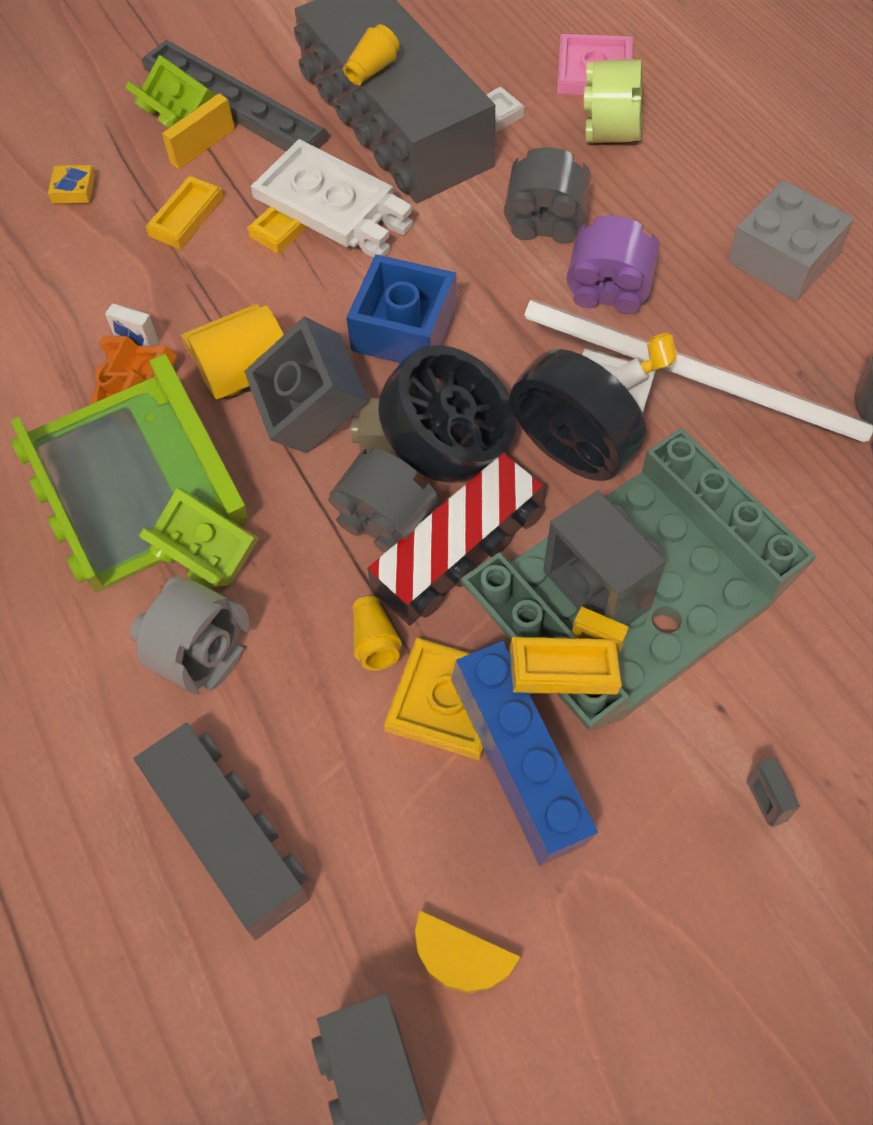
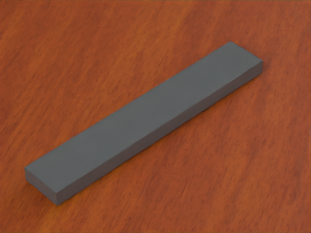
M165 40L142 58L144 70L150 72L158 56L161 55L214 93H220L229 101L234 122L284 151H287L298 139L318 149L328 141L326 129L168 40Z

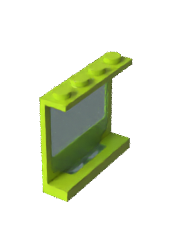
M166 353L149 360L154 375L153 378L29 432L20 417L10 420L18 436L10 440L13 449L22 465L31 463L36 475L28 478L40 503L49 501L55 513L48 517L47 520L59 543L68 540L74 553L66 557L67 562L78 583L87 580L95 593L163 562V560L148 551L151 544L140 538L139 534L143 527H154L177 488L188 491L239 525L248 522L245 504Z

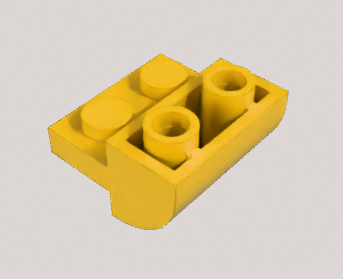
M256 303L183 333L181 338L186 350L198 366L204 383L217 400L224 396H234L245 387L250 386L244 371L284 334L267 305L260 307Z

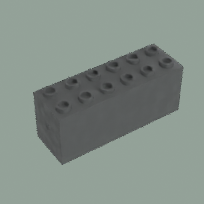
M313 0L294 8L297 26L294 27V35L301 50L302 58L299 59V67L303 77L307 81L311 80L321 98L325 102L329 101L336 109L341 122L344 124L348 123L354 130L359 143L362 146L366 145L372 151L378 165L382 169L386 168L399 190L401 192L406 191L416 204L494 167L495 103L396 0ZM378 24L388 27L395 34L400 44L396 60L364 81L361 85L353 84L344 74L343 66L347 63L368 28H374Z

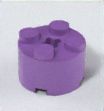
M602 216L595 218L593 225L585 228V224L581 226L577 232L566 277L567 284L574 293V302L584 308H593L599 303L614 306L616 310L624 314L636 313L640 308V304L650 294L659 253L657 237L652 233L650 238L642 232V224L620 216Z

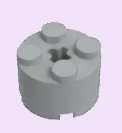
M174 576L166 582L162 592L153 601L147 612L136 617L130 629V637L136 641L137 657L143 667L192 694H200L197 689L202 687L208 690L214 689L234 669L244 649L237 645L240 631L248 633L249 617L246 609L241 604L193 580H185L179 576Z

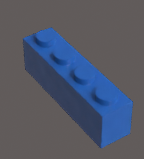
M498 642L457 659L451 681L539 866L585 846L598 831L530 694L513 693L510 654L504 642Z

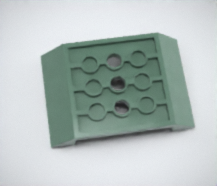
M682 428L646 451L642 472L605 497L610 503L614 502L624 510L629 523L643 537L652 539L658 545L663 558L666 560V564L651 609L627 625L629 629L623 649L618 657L622 684L618 694L557 693L589 731L627 717L765 612L816 558V555ZM548 537L510 563L499 552L461 578V584L510 640H512V637L577 639L572 630L579 610L543 571ZM659 615L669 616L676 621L678 629L671 633L661 632L655 628L652 619Z

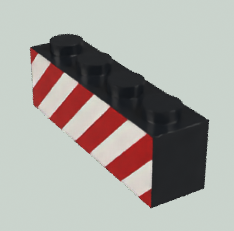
M502 453L424 519L407 540L401 539L367 568L371 591L409 626L421 616L423 618L430 616L440 606L444 595L455 586H463L461 584L462 577L476 569L489 556L492 558L497 553H501L507 547L510 537L520 528L527 529L538 520L543 511L544 486L506 454Z

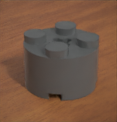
M550 147L535 148L528 151L526 158L519 161L518 157L514 161L504 205V215L512 226L511 232L515 237L529 240L535 235L552 237L553 240L559 243H569L575 239L576 233L585 221L591 183V173L585 163H583L582 168L573 161L574 155L570 152Z
M365 448L362 449L332 489L328 501L340 513L336 521L343 529L355 536H359L361 531L375 538L374 544L385 553L401 539L407 540L415 528L434 511L439 503V499L429 483L422 489L413 480L418 472L410 465L381 449L373 448L367 454Z

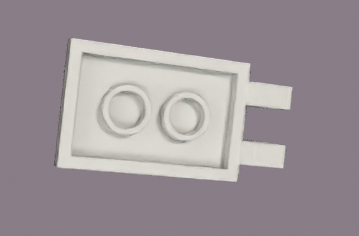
M300 139L251 185L254 199L275 208L292 219L298 220L303 225L345 247L350 245L355 248L358 244L363 252L371 257H374L375 254L386 256L390 251V245L384 242L389 237V231L377 224L381 219L388 229L401 235H405L413 226V220L408 218L412 212V205L395 196L393 186Z

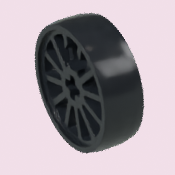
M432 345L421 348L407 356L388 377L379 398L378 412L381 427L393 450L418 473L436 481L461 483L473 479L502 453L505 454L514 437L516 417L506 388L496 374L482 361L454 347Z
M553 349L543 353L524 370L511 389V407L524 432L549 458L581 477L596 481L612 479L625 469L637 455L645 441L647 433L645 419L633 396L608 370L579 353L564 349Z

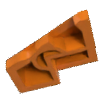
M103 336L99 342V348L106 352V359L103 365L95 369L94 379L96 380V387L92 392L90 405L153 378L154 375L149 360L166 353L173 366L177 355L167 346H138L127 336ZM123 410L107 417L112 421L139 428L133 414L129 410Z

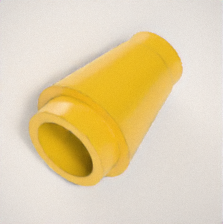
M382 24L366 30L347 63L343 66L344 74L353 84L361 85L364 81L396 60L400 44L395 34Z
M374 596L359 598L352 605L354 657L367 670L378 671L387 669L399 660V651L402 647L401 640L381 606L380 600Z

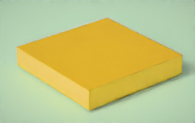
M416 637L384 723L385 732L480 761L484 748L451 681L455 661L471 653Z

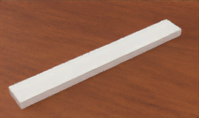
M535 299L529 301L524 315L526 319L633 358L639 357L642 361L650 360L647 344L653 342ZM677 351V358L674 364L663 368L862 442H869L873 433V425L866 420Z

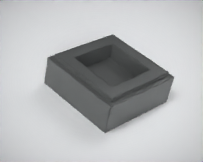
M775 757L758 763L747 779V784L767 824L774 827L787 822L798 810L800 804Z

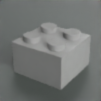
M782 180L737 226L728 263L797 302L841 254L854 217Z

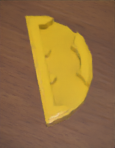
M419 910L414 931L418 956L429 976L446 989L468 995L490 990L507 980L520 962V956Z

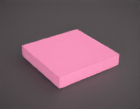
M561 34L557 94L584 95V87L587 86V62L633 59V37Z

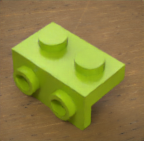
M161 55L158 56L142 88L130 81L125 86L127 90L137 96L134 100L136 105L152 115L156 111L159 112L160 115L157 120L168 128L217 95Z
M181 488L175 490L154 527H143L139 534L140 538L151 544L148 549L151 554L170 564L177 561L189 569L186 574L188 578L209 589H212L213 585L216 587L231 586L259 540V537Z

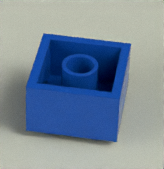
M375 254L346 317L351 351L401 363L407 356L421 348L442 345L457 308L456 272Z

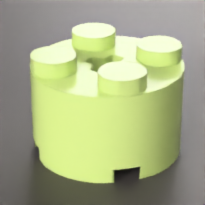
M642 59L587 62L584 111H588L589 119H586V143L640 141L643 99Z

